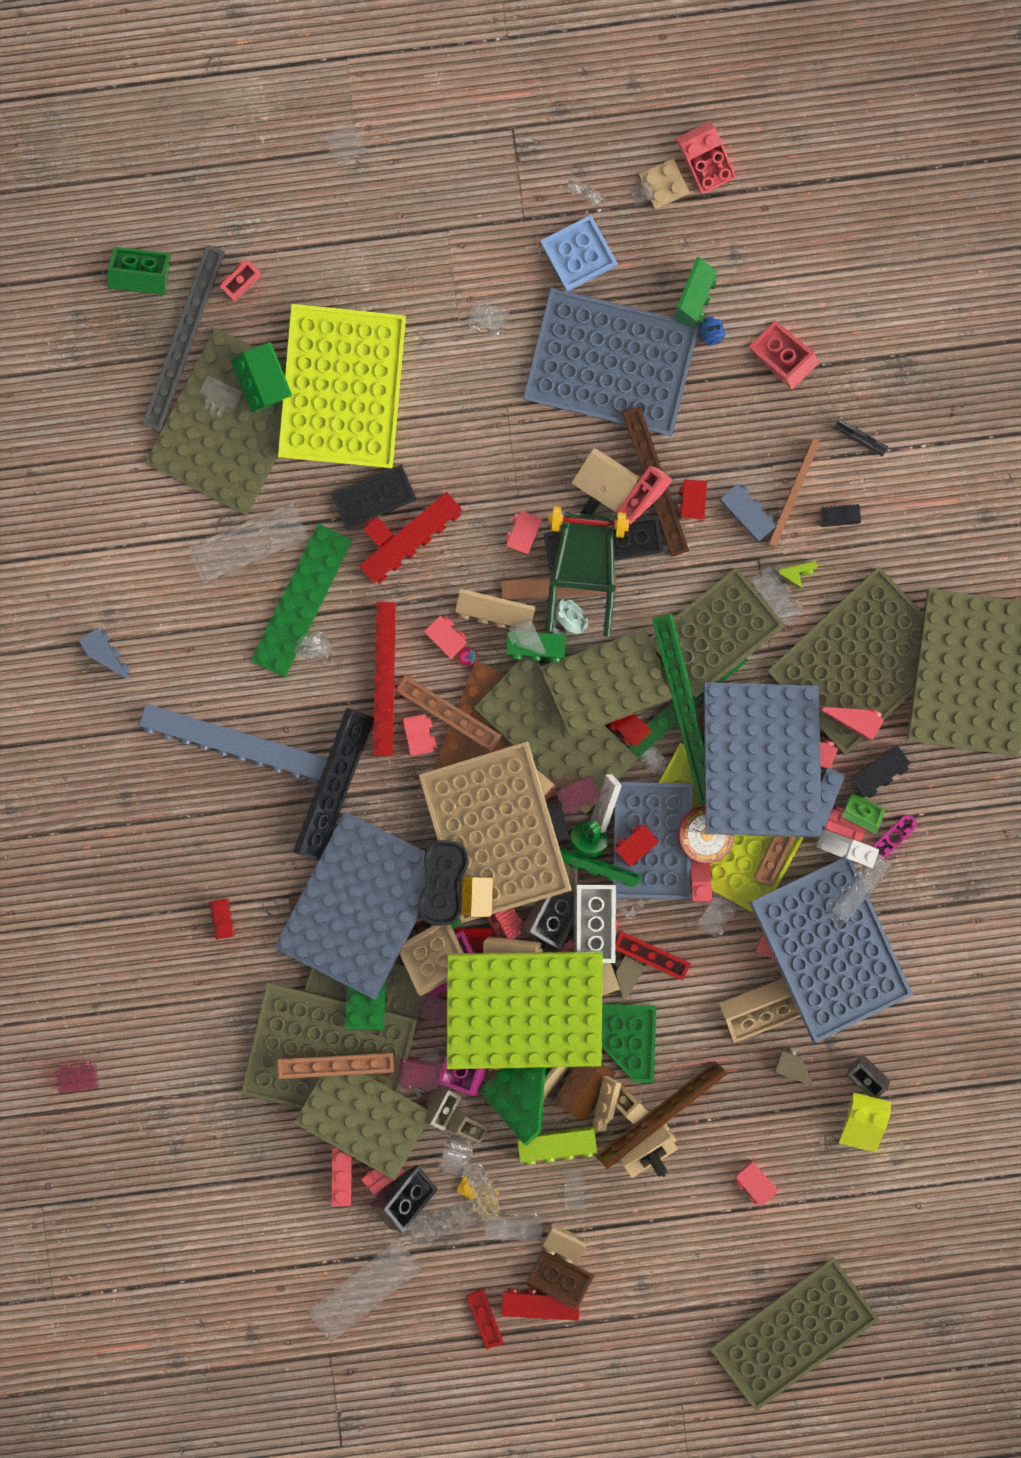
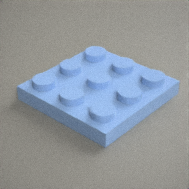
M592 215L540 241L567 292L618 266Z

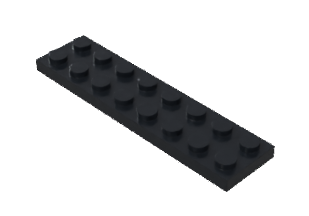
M346 708L312 803L309 806L305 822L302 825V830L293 851L294 853L320 860L331 838L374 717Z

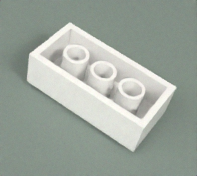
M574 885V952L602 951L603 963H615L616 885Z

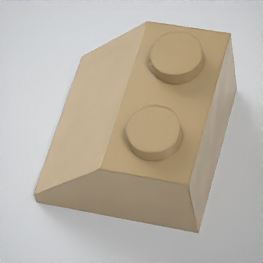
M552 1223L542 1246L545 1247L544 1251L552 1255L558 1253L563 1256V1260L569 1263H573V1261L578 1263L588 1243L587 1239Z

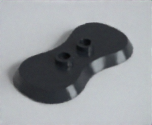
M449 840L436 841L425 852L424 865L427 880L418 901V912L420 917L427 923L445 926L453 924L460 917L462 912L460 882L469 863L467 850L460 843Z

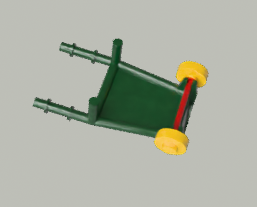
M553 506V513L549 512L548 524H552L551 531L559 532L560 524H562L549 584L548 600H546L548 605L547 616L544 619L546 621L545 631L553 632V624L556 622L554 620L555 603L558 602L556 601L557 587L607 592L606 605H604L605 618L602 627H604L603 636L610 637L611 627L613 628L612 615L613 608H615L613 604L616 590L613 529H616V537L624 538V531H628L629 520H626V513L618 512L617 520H614L613 516L588 515L565 511L564 515H561V507Z

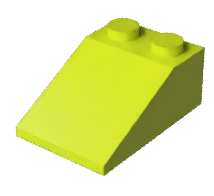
M853 1092L839 1144L876 1153L891 1114V1102Z

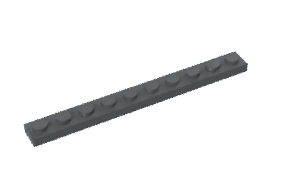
M206 245L142 424L145 427L159 432L163 428L225 254L223 250Z

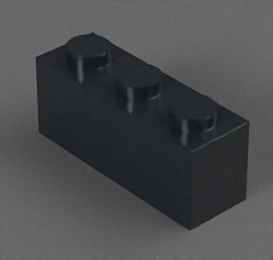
M895 745L852 776L850 781L862 797L867 796L870 798L878 792V787L881 785L885 787L894 781L892 777L897 773L901 776L908 771L909 768L907 766L911 763L899 746Z

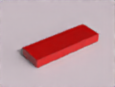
M484 1288L465 1295L486 1350L503 1344L502 1335Z

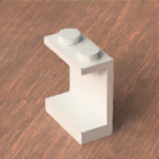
M823 829L822 836L819 838L816 848L848 858L873 868L879 849Z

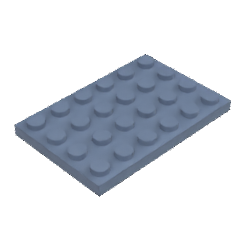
M619 782L622 786L615 803L614 849L617 848L615 844L622 837L627 839L631 835L630 830L637 824L640 826L644 824L658 839L659 843L631 867L614 850V866L643 875L641 883L637 887H628L623 884L624 882L613 881V885H616V897L690 899L691 859L681 850L677 835L678 828L685 814L692 809L693 784Z

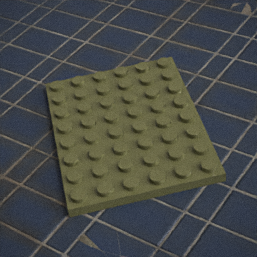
M215 327L145 464L248 516L278 458L282 402L266 410L251 412L230 359L255 347ZM278 360L285 375L286 363Z
M878 567L767 672L779 685L819 686L820 729L847 755L864 737L821 713L820 709L823 707L874 709L882 714L881 718L883 719L890 715L913 693L924 614L892 579Z
M927 588L907 741L1020 756L1021 602Z
M268 982L241 1094L302 1109L320 1077L278 1079L277 1059L393 1053L394 1073L365 1075L400 1093L417 1018L385 1011L384 1031L346 1030V1001Z

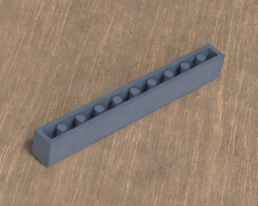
M149 704L145 705L139 726L144 727L143 731L154 734V731L162 733L161 737L172 739L175 736L180 738L179 742L188 745H191V742L198 743V748L209 751L211 747L217 749L216 753L227 756L228 753L235 755V759L245 762L246 758L254 760V765L264 767L265 764L272 766L271 770L281 773L283 769L291 771V776L301 778V775L309 777L308 781L318 784L328 759Z

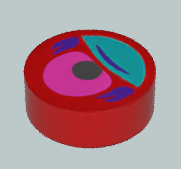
M466 647L459 652L458 659L462 665L471 667L478 661V653L473 648Z

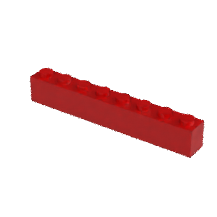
M376 602L373 756H393L396 602Z

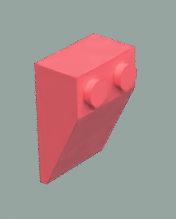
M776 320L748 346L790 389L798 385L819 364L815 353Z
M831 707L820 709L821 713L868 740H873L884 721L881 718L882 714L874 709L862 710Z

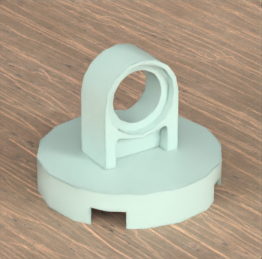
M564 599L560 600L555 606L556 618L554 620L556 622L553 624V633L566 635L569 631L574 634H581L588 627V619H584L582 616L584 612L582 608L569 599L566 602ZM560 623L565 629H557L555 625Z

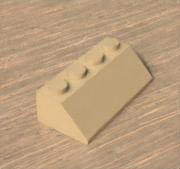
M460 589L455 613L459 614V618L469 620L470 617L478 618L477 622L488 624L490 621L496 623V627L507 629V626L515 627L514 631L526 632V630L530 631L535 607Z
M784 978L719 1003L734 1043L801 1017Z

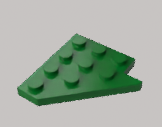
M602 1003V1048L634 1082L654 1083L657 1006Z
M546 1067L501 1068L478 1092L521 1142L527 1146L541 1133Z

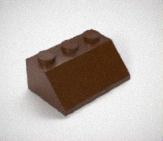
M602 1062L601 1066L573 1067L554 1096L553 1101L570 1113L585 1120L598 1101L603 1076L613 1078L616 1072Z

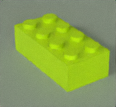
M593 1126L543 1132L527 1146L517 1137L520 1163L524 1162L525 1165L536 1164V1160H544V1163L554 1162L555 1158L563 1157V1160L574 1159V1155H582L585 1158L594 1156L593 1153H597Z

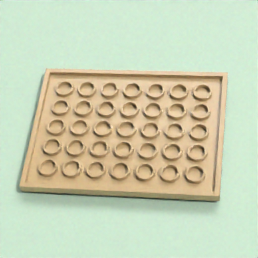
M528 742L419 775L438 841H454L465 847L469 863L463 876L493 879L491 914L572 891ZM462 877L461 882H460V895H461V899H462L463 877ZM460 914L462 923L484 917H471Z

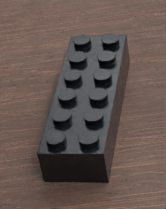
M658 515L637 518L632 524L629 523L628 531H624V538L616 537V529H613L614 562L664 554ZM561 530L559 532L544 533L549 572H552Z

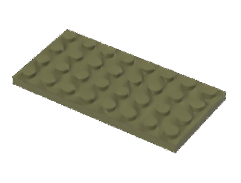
M522 657V660L515 664L475 706V709L511 744L517 745L528 742L535 766L586 814L598 802V796L605 776L612 774L619 780L639 758L604 725L568 737L539 671L541 665L537 661H530L529 657Z
M832 1257L713 1345L710 1350L754 1410L757 1411L880 1319L835 1258Z

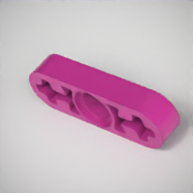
M905 815L901 817L872 846L873 848L877 846L882 847L885 844L882 842L883 839L892 846L891 849L887 846L883 850L885 854L877 855L876 859H885L915 830L917 822L913 816ZM911 819L912 827L905 828L903 832L906 834L903 836L902 832L896 829V827L899 825V828H902L905 824L903 821ZM891 832L899 834V840L896 843L889 841L888 837Z

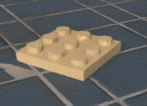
M434 925L407 940L400 952L404 965L420 996L447 982V954H464L451 925Z

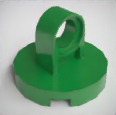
M595 820L581 823L572 829L570 846L574 852L581 856L586 854L597 857L606 850L608 843L607 834L605 832L601 833V827Z

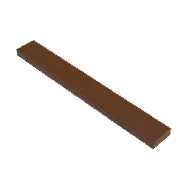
M641 406L623 411L622 413L643 474L649 466L659 468L662 471ZM667 487L653 504L671 557L689 552V548Z
M716 1061L711 1063L596 1154L597 1160L606 1169L610 1168L726 1076V1071Z

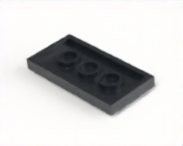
M402 464L331 494L346 530L365 523L372 517H379L417 500Z

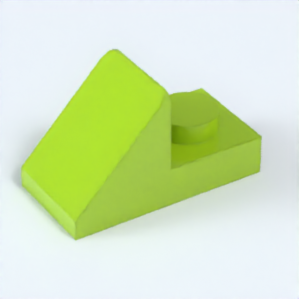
M816 561L779 569L777 572L778 575L801 589L802 583L799 573H802L803 576L814 574L813 570L818 569Z

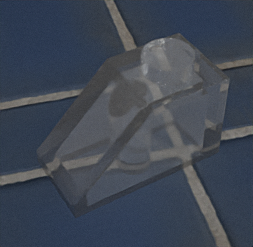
M530 618L509 628L510 633L507 635L512 644L516 643L517 647L541 656L547 654Z
M654 745L638 757L652 775L656 773L660 775L667 769L665 765L668 761Z

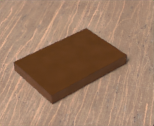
M543 1250L526 1281V1285L578 1310L595 1275Z

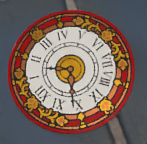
M699 806L687 812L678 828L677 836L681 850L686 856L698 863L709 864L721 860L728 854L733 845L734 835H705V806Z

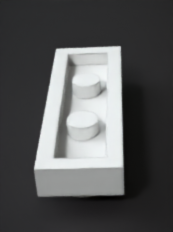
M612 774L606 775L604 778L598 802L590 819L595 820L600 825L601 833L606 832L622 786Z

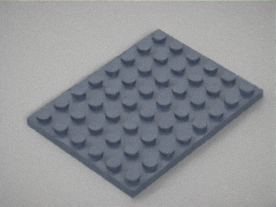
M551 288L523 400L626 425L622 412L641 406L648 430L672 437L700 324H696V327L693 328L675 321L672 317Z
M705 682L703 684L705 835L821 838L819 686Z
M344 812L274 949L376 1000L419 917L418 901L427 880L424 865L425 851Z
M845 857L749 902L813 1043H817L913 996L852 860Z

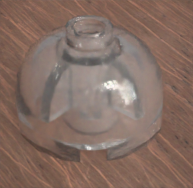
M315 630L303 634L297 640L293 653H296V657L306 663L314 664V661L321 662L320 665H328L331 662L333 648L330 640L324 636V633Z

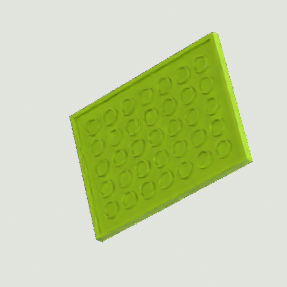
M602 951L447 954V1069L601 1066Z

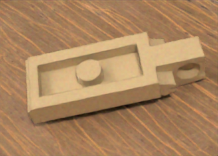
M603 1076L595 1109L593 1127L597 1131H606L607 1124L610 1119H613L621 1083L609 1076Z

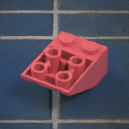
M710 121L675 138L701 194L736 178L718 132Z

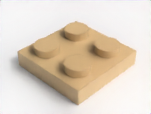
M674 158L639 174L655 210L690 194Z

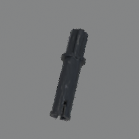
M841 419L834 426L835 429L849 436V440H855L883 457L888 449L887 445L857 429V426L854 428Z

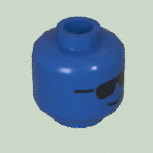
M714 316L704 318L703 323L698 327L702 342L707 343L708 346L723 342L725 330L722 320L714 319Z

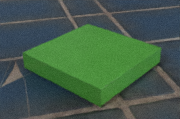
M851 792L841 817L876 834L879 830L885 808Z

